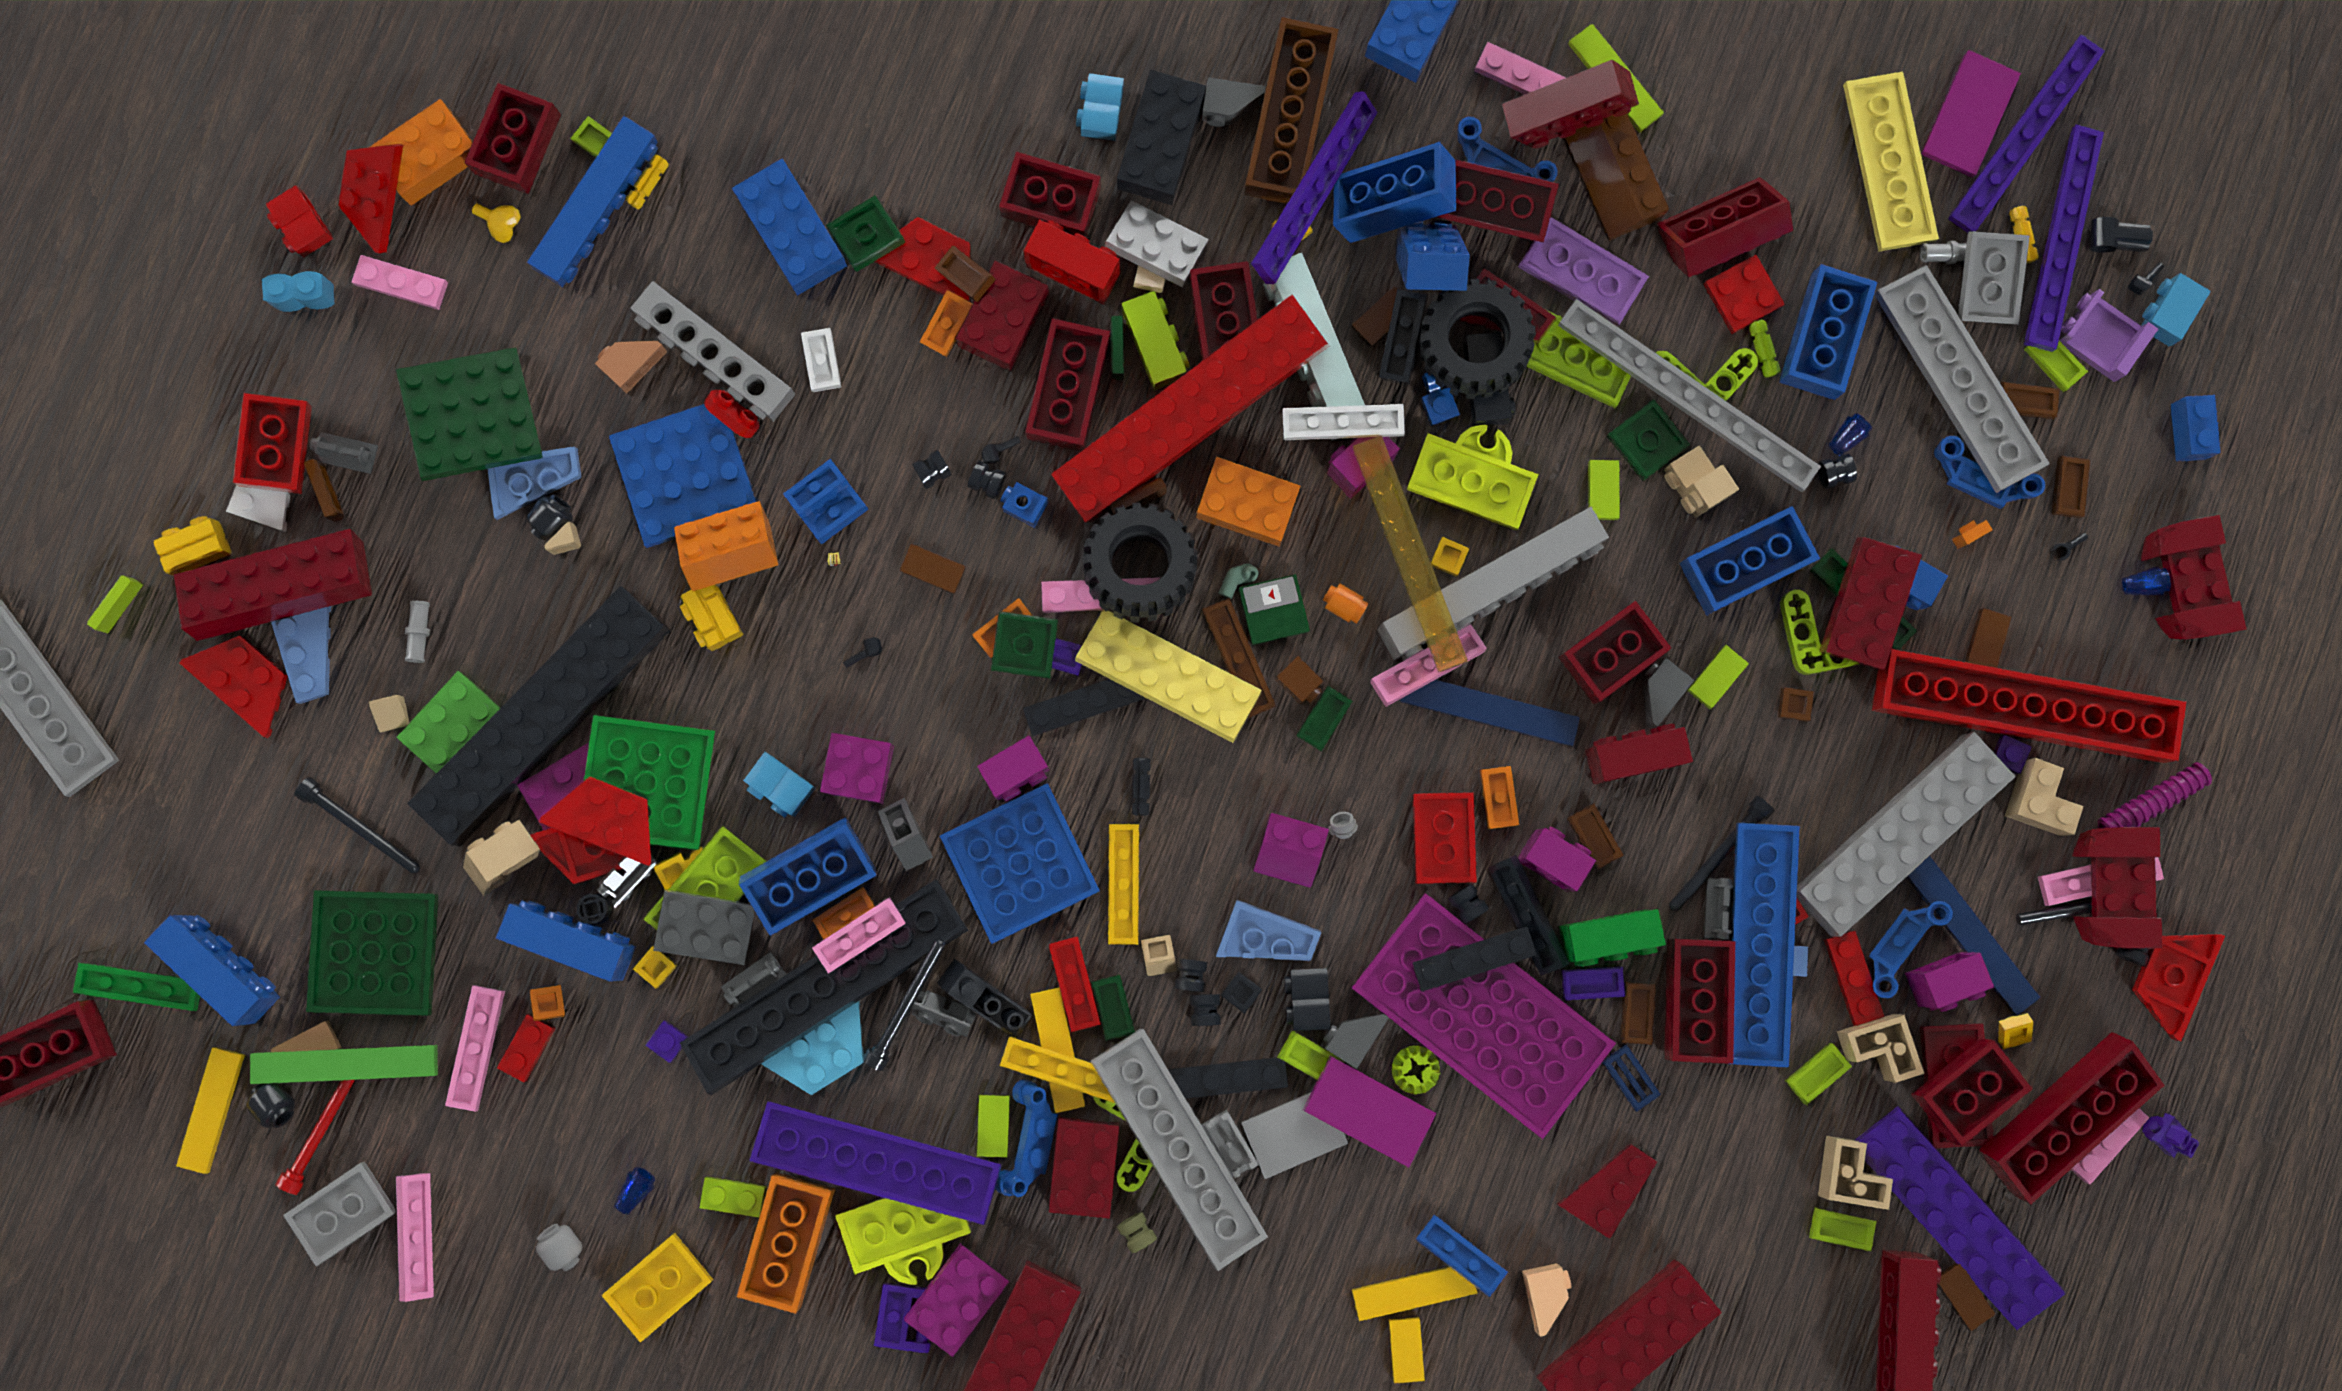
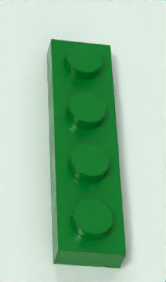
M78 963L73 993L189 1011H197L200 995L181 977L90 963Z

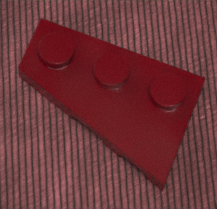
M1485 268L1477 277L1479 284H1486L1489 279L1497 281L1495 285L1497 288L1503 289L1504 285L1512 289L1511 295L1514 298L1520 296L1525 301L1523 308L1525 310L1530 309L1533 316L1531 324L1535 326L1536 332L1534 342L1539 343L1556 321V317ZM1467 316L1458 320L1502 333L1497 324L1482 316Z
M1629 1144L1603 1165L1602 1169L1581 1183L1568 1197H1564L1558 1202L1557 1205L1610 1239L1654 1169L1657 1161Z

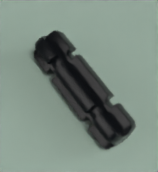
M1138 757L1133 759V770H1136V774H1133L1132 799H1135V803H1132V815L1147 816L1149 814L1147 799H1150V775H1147V771H1150V759Z

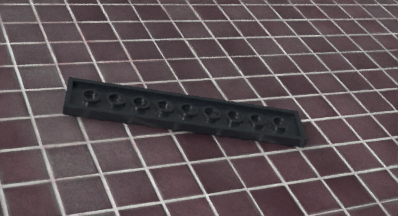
M935 879L895 905L906 921L904 925L835 970L828 973L816 955L680 1042L707 1094L712 1096L925 959L935 940L942 939L945 945L969 931L939 881Z

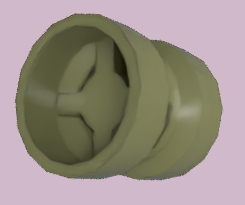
M1142 1211L1130 1216L1116 1226L1120 1235L1126 1237L1128 1241L1127 1247L1131 1254L1142 1250L1157 1239L1154 1231L1147 1227V1219Z

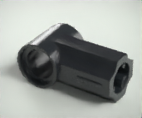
M2098 217L2091 220L2090 251L2108 253L2116 250L2137 252L2149 250L2153 240V230H2151L2150 225L2119 223V220L2114 217Z

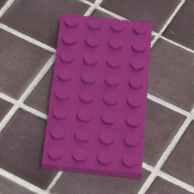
M1424 893L1351 988L1538 1137L1544 1139L1616 1043L1515 963L1421 992L1411 962L1484 940Z

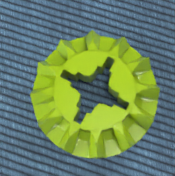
M1415 1045L1402 1049L1395 1056L1392 1063L1393 1079L1398 1087L1407 1093H1426L1436 1085L1440 1075L1439 1060L1429 1049ZM1410 1058L1417 1065L1428 1064L1421 1071L1422 1082L1415 1075L1404 1076V1074L1412 1069Z

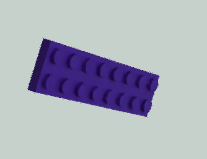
M768 1101L750 1157L751 1162L982 1225L986 1223L1001 1169V1164Z
M1899 1106L1855 1139L1856 1141L1867 1143L1866 1163L1877 1175L1893 1179L1892 1192L1953 1260L1967 1271L1978 1288L2016 1330L2066 1294L2064 1289Z

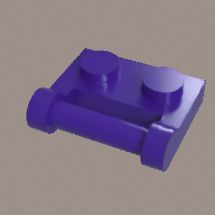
M884 1282L874 1346L929 1353L930 1342L919 1331H917L916 1340L907 1339L909 1324L903 1319L912 1307L913 1298L919 1299L926 1288Z

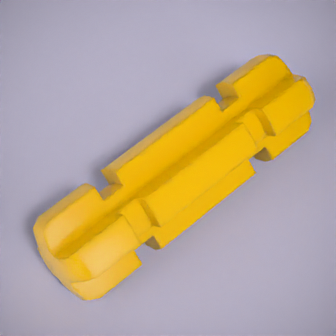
M659 155L652 157L649 162L650 167L644 169L634 185L635 190H631L626 197L627 203L636 209L642 207L646 201L644 197L650 195L661 178L659 174H663L668 167V162Z
M2015 207L2009 212L2011 222L2015 223L2012 226L2014 234L2030 235L2027 264L2036 261L2039 256L2037 248L2033 247L2035 240L2031 223L2026 219L2029 217L2027 207Z

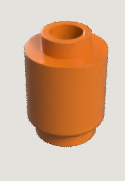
M1339 583L1337 588L1331 585L1323 598V601L1327 602L1325 609L1348 623L1351 620L1357 624L1369 604L1363 600V596Z

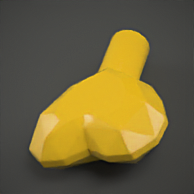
M478 203L472 209L474 215L487 221L488 230L496 241L505 243L511 240L513 227L518 224L521 218L518 209L514 206L503 205L490 210Z

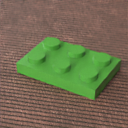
M457 671L396 738L437 774L501 707L462 672Z

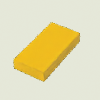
M1420 1318L1388 1319L1393 1382L1425 1381Z

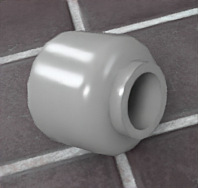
M551 1225L537 1237L539 1242L536 1245V1252L550 1270L562 1268L564 1271H567L579 1262L578 1255L582 1251L583 1246L568 1225Z

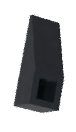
M955 958L937 982L953 998L1013 1038L1018 1037L1033 1016L1024 1007Z

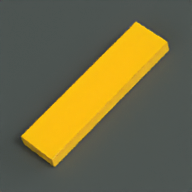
M1109 824L1108 944H1138L1139 824Z
M1060 987L1030 994L1041 1047L1075 1058ZM1049 1082L1055 1113L1085 1107L1082 1092Z
M1013 1037L1008 1038L1000 1066L1115 1103L1092 1063Z
M212 1047L176 1164L177 1167L203 1174L210 1173L245 1054Z
M1451 1267L1351 1289L1359 1321L1477 1294L1476 1287Z

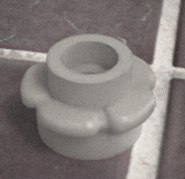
M1338 812L1330 818L1329 832L1331 835H1336L1340 839H1346L1357 831L1358 824H1356V820L1349 812Z

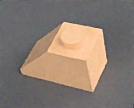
M1557 1263L1522 1271L1534 1329L1539 1336H1544L1548 1333L1569 1299L1567 1289L1571 1288L1568 1271H1563L1562 1267Z

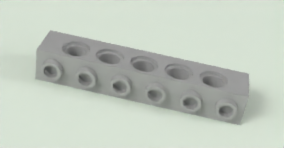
M654 281L650 283L630 309L636 315L634 320L647 331L652 327L659 333L657 338L670 349L675 345L683 351L680 356L693 367L697 363L706 369L703 374L715 384H718L719 381L723 382L729 387L726 391L738 402L744 399L752 406L749 410L760 419L764 420L765 417H768L774 422L795 396L791 387ZM672 313V318L668 323H659L662 314ZM686 331H695V336L691 341H682V336ZM711 348L718 349V354L714 359H705L707 350ZM740 366L741 373L737 377H728V371L731 367ZM755 384H763L764 391L760 395H751V388Z

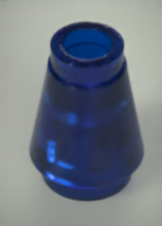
M1854 413L1851 417L1847 416L1828 446L1838 456L1843 455L1869 437V432L1873 428L1865 418L1858 413Z
M2158 566L2122 578V589L2125 595H2163L2164 592L2170 591L2171 588L2168 570L2166 568L2159 569Z
M635 1167L633 1171H629L614 1204L615 1208L621 1213L629 1215L654 1189L655 1177L641 1167Z

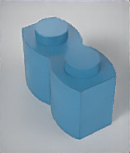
M1089 73L1088 82L1082 81L1080 99H1084L1085 103L1083 109H1078L1076 127H1081V136L1116 141L1124 78Z
M306 271L295 274L292 277L285 274H273L262 279L263 300L277 310L293 312L304 307L325 309L335 304L334 285L320 273Z
M767 752L763 753L743 780L749 785L746 789L749 793L759 800H762L764 796L773 802L770 808L784 818L787 814L795 817L816 789V787Z

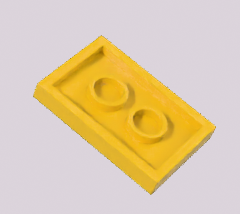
M674 1233L603 1293L602 1297L641 1343L714 1279L676 1233Z

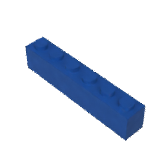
M623 116L527 263L533 270L562 288L566 282L570 283L578 272L576 266L582 257L586 259L593 250V240L598 233L603 234L610 223L609 216L614 209L618 210L626 199L624 193L630 184L634 186L641 176L642 171L640 169L645 161L649 162L656 154L658 142L654 134Z

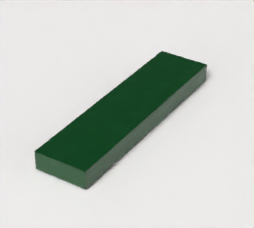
M1831 548L1809 571L1837 597L1848 563ZM1903 616L1891 648L1894 650H1899L1917 632Z

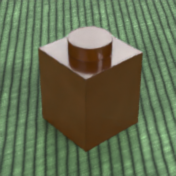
M1299 656L1275 679L1300 705L1305 700L1311 703L1322 692L1319 686L1323 680Z

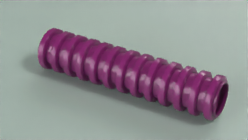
M2194 762L2191 767L2188 766L2183 771L2177 772L2176 776H2170L2168 781L2164 780L2160 785L2153 786L2152 790H2146L2144 794L2138 795L2137 799H2131L2129 804L2124 803L2121 808L2114 809L2113 813L2110 812L2105 817H2100L2097 821L2098 828L2140 827L2142 823L2148 822L2149 818H2155L2157 813L2162 814L2165 809L2172 808L2173 804H2179L2181 800L2187 799L2189 795H2194L2197 791L2204 789V786L2211 785L2212 776L2203 764Z

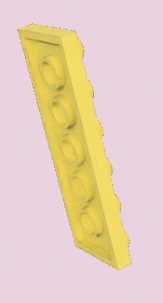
M1903 72L1846 81L1843 87L1878 252L1936 242L1939 237Z
M1105 610L1102 611L1075 658L1076 662L1234 743L1262 691L1125 619L1121 620L1114 617V613Z

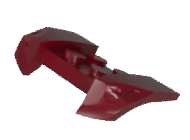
M2220 515L2172 524L2159 528L2145 537L2141 561L2161 557L2174 614L2158 617L2155 620L2171 639H2195L2247 630L2240 601H2232L2219 545L2226 544Z
M2112 827L2091 829L2081 833L2072 857H2091L2092 917L2073 916L2082 940L2093 945L2106 947L2162 948V918H2156L2155 857H2160V827Z

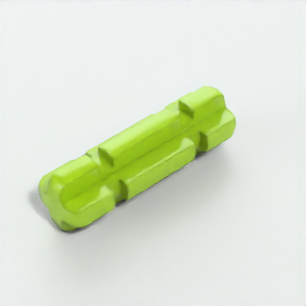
M1755 321L1749 325L1751 336L1755 337L1753 343L1759 362L1763 363L1761 367L1764 377H1772L1779 374L1781 369L1778 361H1775L1777 356L1771 337L1766 333L1768 331L1766 321Z

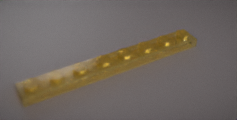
M1382 435L1354 445L1352 449L1438 673L1468 662Z

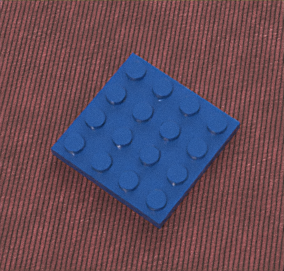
M704 404L609 435L646 548L676 539L674 530L676 526L757 502L734 431L712 415Z
M1048 783L940 835L991 944L1100 892Z

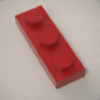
M1849 931L1841 937L1824 939L1852 1024L1858 1026L1885 1017L1878 996L1873 990V981L1856 932Z
M1078 936L1049 944L1071 1032L1100 1025Z

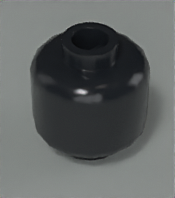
M555 495L541 497L527 516L528 523L532 527L530 529L531 533L541 540L551 539L567 522H572L571 506Z
M259 1084L250 1092L247 1110L264 1128L281 1127L294 1114L295 1100L281 1084Z

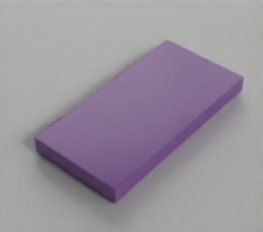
M1552 217L1550 218L1544 243L1534 241L1518 266L1573 301L1579 300L1617 327L1649 277Z

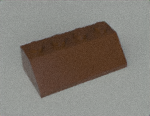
M1628 114L1618 117L1614 115L1604 118V122L1598 126L1581 127L1576 129L1574 135L1564 138L1608 240L1659 221L1669 210Z

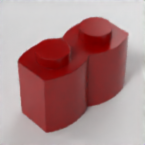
M297 185L266 203L270 211L267 214L269 221L277 230L281 228L285 235L282 241L292 254L297 252L304 258L333 239L305 192Z

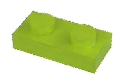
M707 1176L704 1179L700 1208L759 1218L767 1186Z

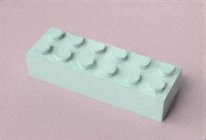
M1303 254L1294 255L1290 258L1275 284H1263L1267 299L1269 301L1273 300L1275 306L1290 295H1293L1330 345L1329 348L1297 370L1302 381L1306 380L1310 391L1307 392L1312 407L1365 405Z

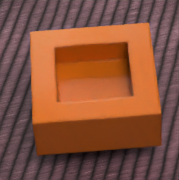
M1973 520L1960 527L1958 530L1961 534L1953 538L1952 541L1957 549L1993 529L1987 520L1976 524Z
M561 985L530 990L534 1021L565 1016Z

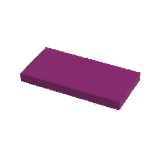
M1967 50L1930 130L1921 155L1974 178L1977 175L2021 73L1971 50Z
M1331 1056L1302 1109L1304 1112L1408 1168L1437 1114Z

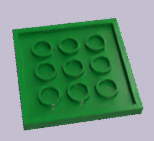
M593 715L584 781L588 777H593L647 799L650 845L699 850L715 731Z

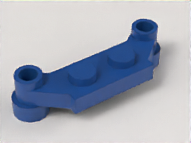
M1465 117L1460 121L1457 128V139L1469 163L1550 182L1555 181L1558 170L1553 162L1544 160L1539 162L1535 168H1530L1480 138L1482 126L1478 119ZM1540 175L1545 176L1546 179H1542Z
M1957 436L1944 438L1934 450L1935 458L1940 461L1948 477L1947 485L1998 509L2003 508L2008 502L2035 498L2041 495L2045 489L2044 479L2040 475L2033 473L1996 493L1979 464L1962 456L1964 443Z
M1937 901L1927 908L1915 911H1908L1904 908L1869 955L1874 960L1875 980L1873 982V990L1877 996L1887 999L1896 994L1898 990V983L1894 978L1896 971L1930 926H1943L1952 919V908L1947 903ZM1934 910H1943L1945 913L1944 919H1936L1933 915ZM1882 981L1890 983L1891 990L1889 992H1882L1880 990L1879 984Z
M1028 1080L1018 1081L1012 1091L1014 1100L1025 1105L1026 1111L1014 1169L1012 1171H1000L995 1187L997 1192L1006 1196H1023L1027 1192L1028 1186L1040 1174H1046L1057 1114L1051 1112L1047 1103L1045 1090Z

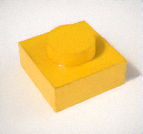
M1442 537L1430 562V566L1457 577L1469 548Z
M652 946L633 970L657 989L678 965L663 952L653 951L654 946Z
M2028 1013L2011 1016L1999 1021L1998 1042L2003 1049L2032 1041L2033 1020Z

